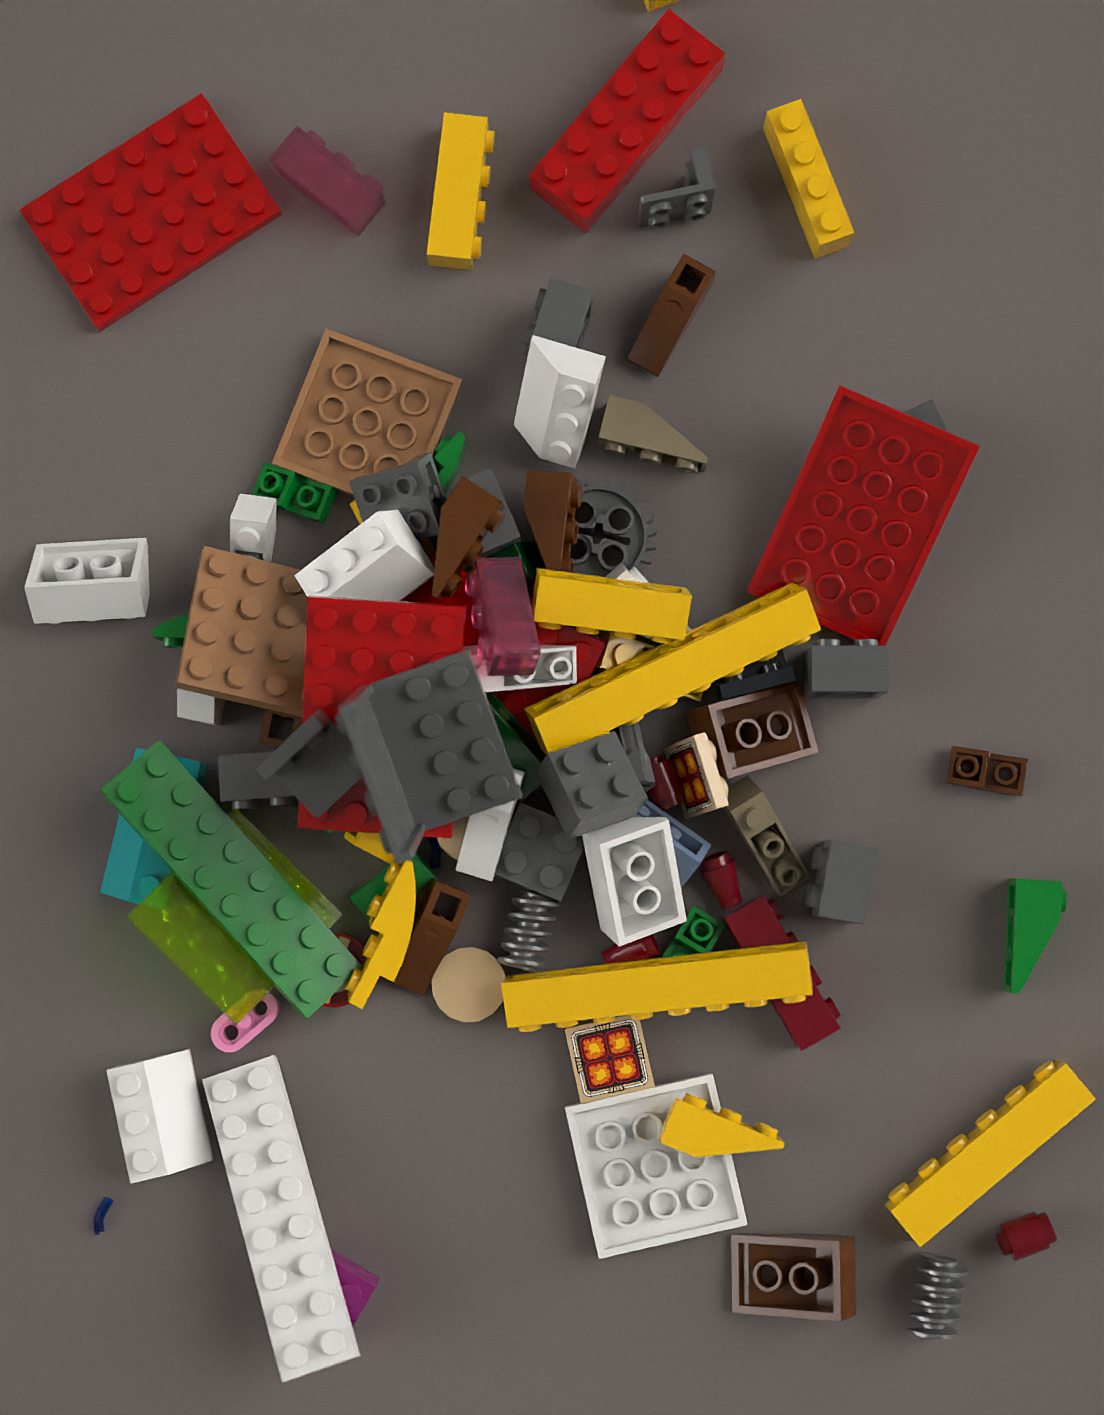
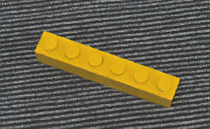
M1051 1060L1043 1063L1034 1071L1033 1075L1035 1078L1025 1087L1018 1085L1004 1097L1006 1103L998 1110L990 1109L976 1120L975 1124L977 1127L967 1136L964 1133L956 1136L946 1146L948 1152L938 1160L931 1158L918 1169L917 1173L919 1176L908 1185L906 1182L901 1183L889 1193L888 1197L890 1200L885 1204L886 1208L919 1247L923 1246L1096 1100L1066 1063L1059 1060L1053 1063Z

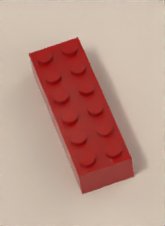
M668 9L529 174L530 190L586 234L723 70L726 53Z

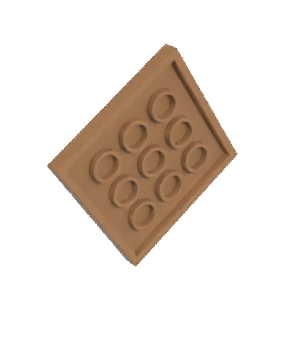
M326 328L272 464L294 471L301 477L333 486L338 491L354 496L350 486V481L354 478L404 465L416 456L431 452L434 459L435 449L441 441L463 385V379Z
M203 546L175 688L302 717L308 597L294 576L301 570Z

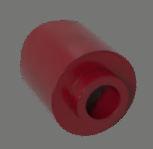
M662 755L651 758L656 787L645 792L648 800L662 811L685 802L686 800L682 794L685 789L672 759L664 761Z
M1031 1212L999 1224L1001 1232L996 1234V1240L1004 1256L1011 1255L1014 1261L1050 1248L1049 1244L1057 1241L1054 1228L1045 1212L1040 1214Z

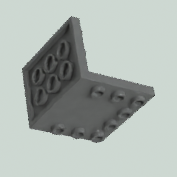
M469 648L360 686L338 707L340 714L336 715L338 728L343 738H350L355 751L350 755L353 768L358 777L364 776L369 789L368 792H365L368 808L373 816H379L384 829L379 832L383 848L387 854L393 853L396 864L413 858L425 831L522 798L521 789Z

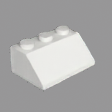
M533 335L530 342L514 426L539 458L575 469L586 440L606 356Z
M399 510L376 512L294 576L307 597L312 595L402 601L433 578L435 568Z
M131 538L36 544L24 587L34 624H59L71 621L94 622L104 619L145 617L150 596L147 539Z
M632 817L582 835L600 930L618 946L687 921L670 824L666 817Z
M190 1049L117 1065L106 1070L130 1184L169 1175L214 1160Z

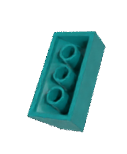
M136 748L133 761H135L146 750ZM175 756L204 788L209 764ZM119 814L100 893L158 909H174L180 885L179 879Z

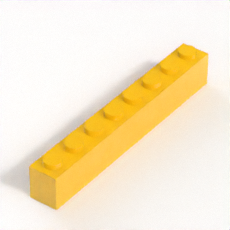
M792 582L686 632L685 640L674 639L672 644L656 646L524 710L540 748L548 754L609 734L610 730L622 724H635L644 718V714L656 708L665 709L677 703V698L685 694L702 692L711 686V682L723 676L732 677L744 671V666L755 661L769 660L777 655L778 650L788 645L796 646L807 642L810 639V635L820 631L821 628L807 589Z
M806 941L507 975L501 983L507 1028L518 1027L520 1032L535 1031L541 1028V1024L555 1023L557 1028H567L578 1025V1020L593 1019L595 1024H604L615 1021V1016L630 1015L633 1020H641L652 1017L653 1012L668 1011V1015L677 1016L688 1014L691 1012V1008L706 1007L707 1011H722L728 1009L729 1004L744 1002L745 1007H759L766 1005L767 1000L782 998L784 1003H796L804 1001L806 995H812L813 988Z

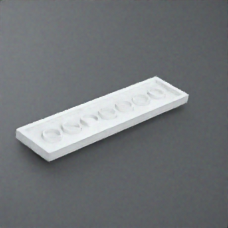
M272 1055L202 1079L282 1382H288L360 1357L277 1057Z

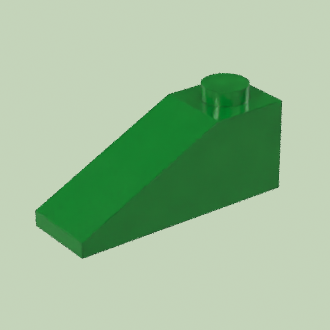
M1008 878L1003 991L1020 993L1060 922L1061 912H1065L1067 907V892L1065 889H1062V881Z

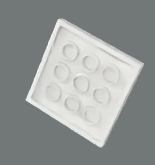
M713 1073L655 1085L654 1088L583 1104L577 1103L565 1106L599 1259L748 1225L732 1154L694 1157L664 1145L658 1139L674 1095L684 1098L686 1092L696 1095L707 1101L706 1108L720 1112L721 1107Z

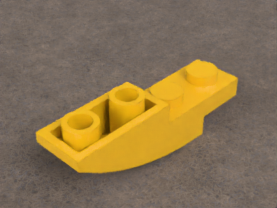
M411 859L397 864L394 860L391 863L384 878V881L388 882L382 896L376 894L368 907L366 915L370 916V928L378 931L379 934L378 936L373 934L370 936L362 953L366 957L362 965L363 967L360 970L354 968L345 985V989L349 991L347 994L348 1002L360 1009H363L378 978L382 976L394 982L403 963L411 937L416 905L415 875Z

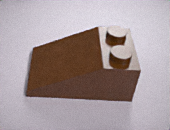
M800 681L685 712L691 735L705 732L708 740L714 744L717 752L715 763L719 775L723 779L819 753Z
M731 1234L732 1313L838 1322L856 1315L855 1236L828 1234Z

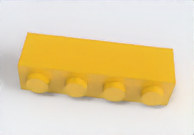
M802 99L768 110L763 130L814 259L849 247L855 232Z
M444 112L427 246L429 266L472 270L473 259H480L482 237L476 236L478 223L484 224L486 215V201H481L482 188H489L491 171L490 166H485L486 153H493L495 131L489 130L488 117Z
M537 568L530 613L533 621L539 622L538 626L546 629L558 630L561 629V625L576 626V631L585 634H598L599 630L614 631L613 635L619 638L635 639L636 634L651 636V640L654 642L672 644L674 639L685 640L692 595L685 587Z

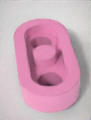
M256 989L247 993L214 1022L211 1028L213 1044L224 1052H235L247 1045L277 1018L280 1005L275 994L266 989ZM257 1001H264L266 1003L267 1012L264 1015H260L255 1011ZM229 1025H233L238 1029L236 1039H230L226 1035V1029Z

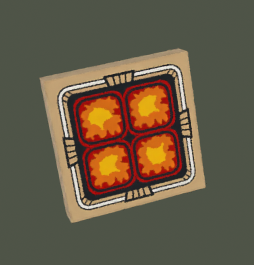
M705 732L663 748L666 760L672 759L685 789L682 794L686 801L680 803L685 819L728 806V786L726 781L719 775L715 763L717 752L714 744L708 740Z
M630 1015L616 1016V1020L610 1023L595 1024L589 1022L564 1028L581 1104L655 1087L640 1020H633Z

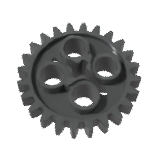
M591 476L590 485L584 487L580 479H577L579 481L578 484L582 485L583 489L580 507L588 508L593 514V518L589 522L578 523V532L592 535L595 529H601L602 536L606 538L629 539L630 544L624 545L605 538L600 540V544L592 543L593 539L591 536L578 534L576 543L582 544L587 552L583 558L574 560V573L606 577L617 566L606 565L602 560V555L605 551L614 549L621 553L623 557L621 563L629 571L635 566L644 575V571L639 564L651 565L653 560L645 551H654L657 547L656 543L647 539L657 535L658 532L656 528L647 527V524L654 520V514L643 515L642 513L647 507L648 502L645 500L636 504L634 500L637 496V490L634 489L626 495L623 493L625 484L623 481L616 488H611L610 477H606L603 486H598L595 476ZM615 514L625 515L629 520V525L623 530L613 529L608 522L609 518Z

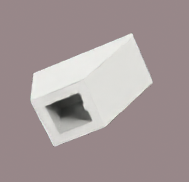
M240 493L230 517V552L271 562L276 534V498Z
M177 688V717L184 720L221 726L226 699Z

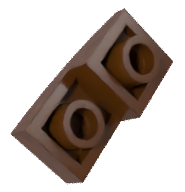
M952 746L946 783L1022 797L1028 759Z

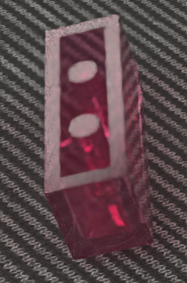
M296 126L269 159L274 172L359 237L386 204L383 192L381 191L383 189L382 185L371 175L365 174L363 177L353 169L355 167L354 164L344 154L337 152L335 155L325 148L326 142L312 130L306 133Z
M521 557L476 558L471 574L466 575L465 588L467 596L472 597L474 603L471 618L473 628L479 629L480 634L478 640L479 660L485 661L488 676L532 675L541 651Z

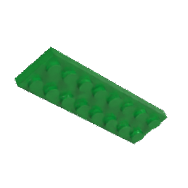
M160 739L100 789L99 792L304 1019H308L349 980L354 968L360 970L363 967Z

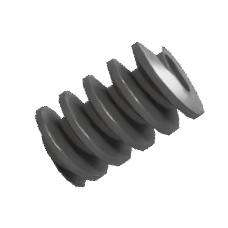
M519 890L524 894V897L512 898L511 903L519 907L520 912L508 914V918L516 922L517 926L506 927L504 931L514 939L513 941L502 942L501 944L502 948L510 952V956L498 957L497 962L537 972L533 967L544 966L546 962L545 959L537 955V952L549 950V945L540 940V937L552 936L553 933L551 929L544 925V922L556 920V916L549 912L547 908L559 906L560 901L548 896Z
M920 1252V1256L930 1261V1265L921 1266L917 1269L918 1272L927 1276V1281L915 1282V1287L925 1292L922 1297L912 1298V1302L922 1307V1312L910 1313L909 1317L917 1321L919 1327L907 1328V1330L917 1336L928 1339H954L957 1336V1330L949 1324L958 1323L960 1315L952 1308L961 1307L963 1303L962 1299L954 1293L965 1290V1284L956 1277L966 1276L968 1269L956 1259L936 1253Z

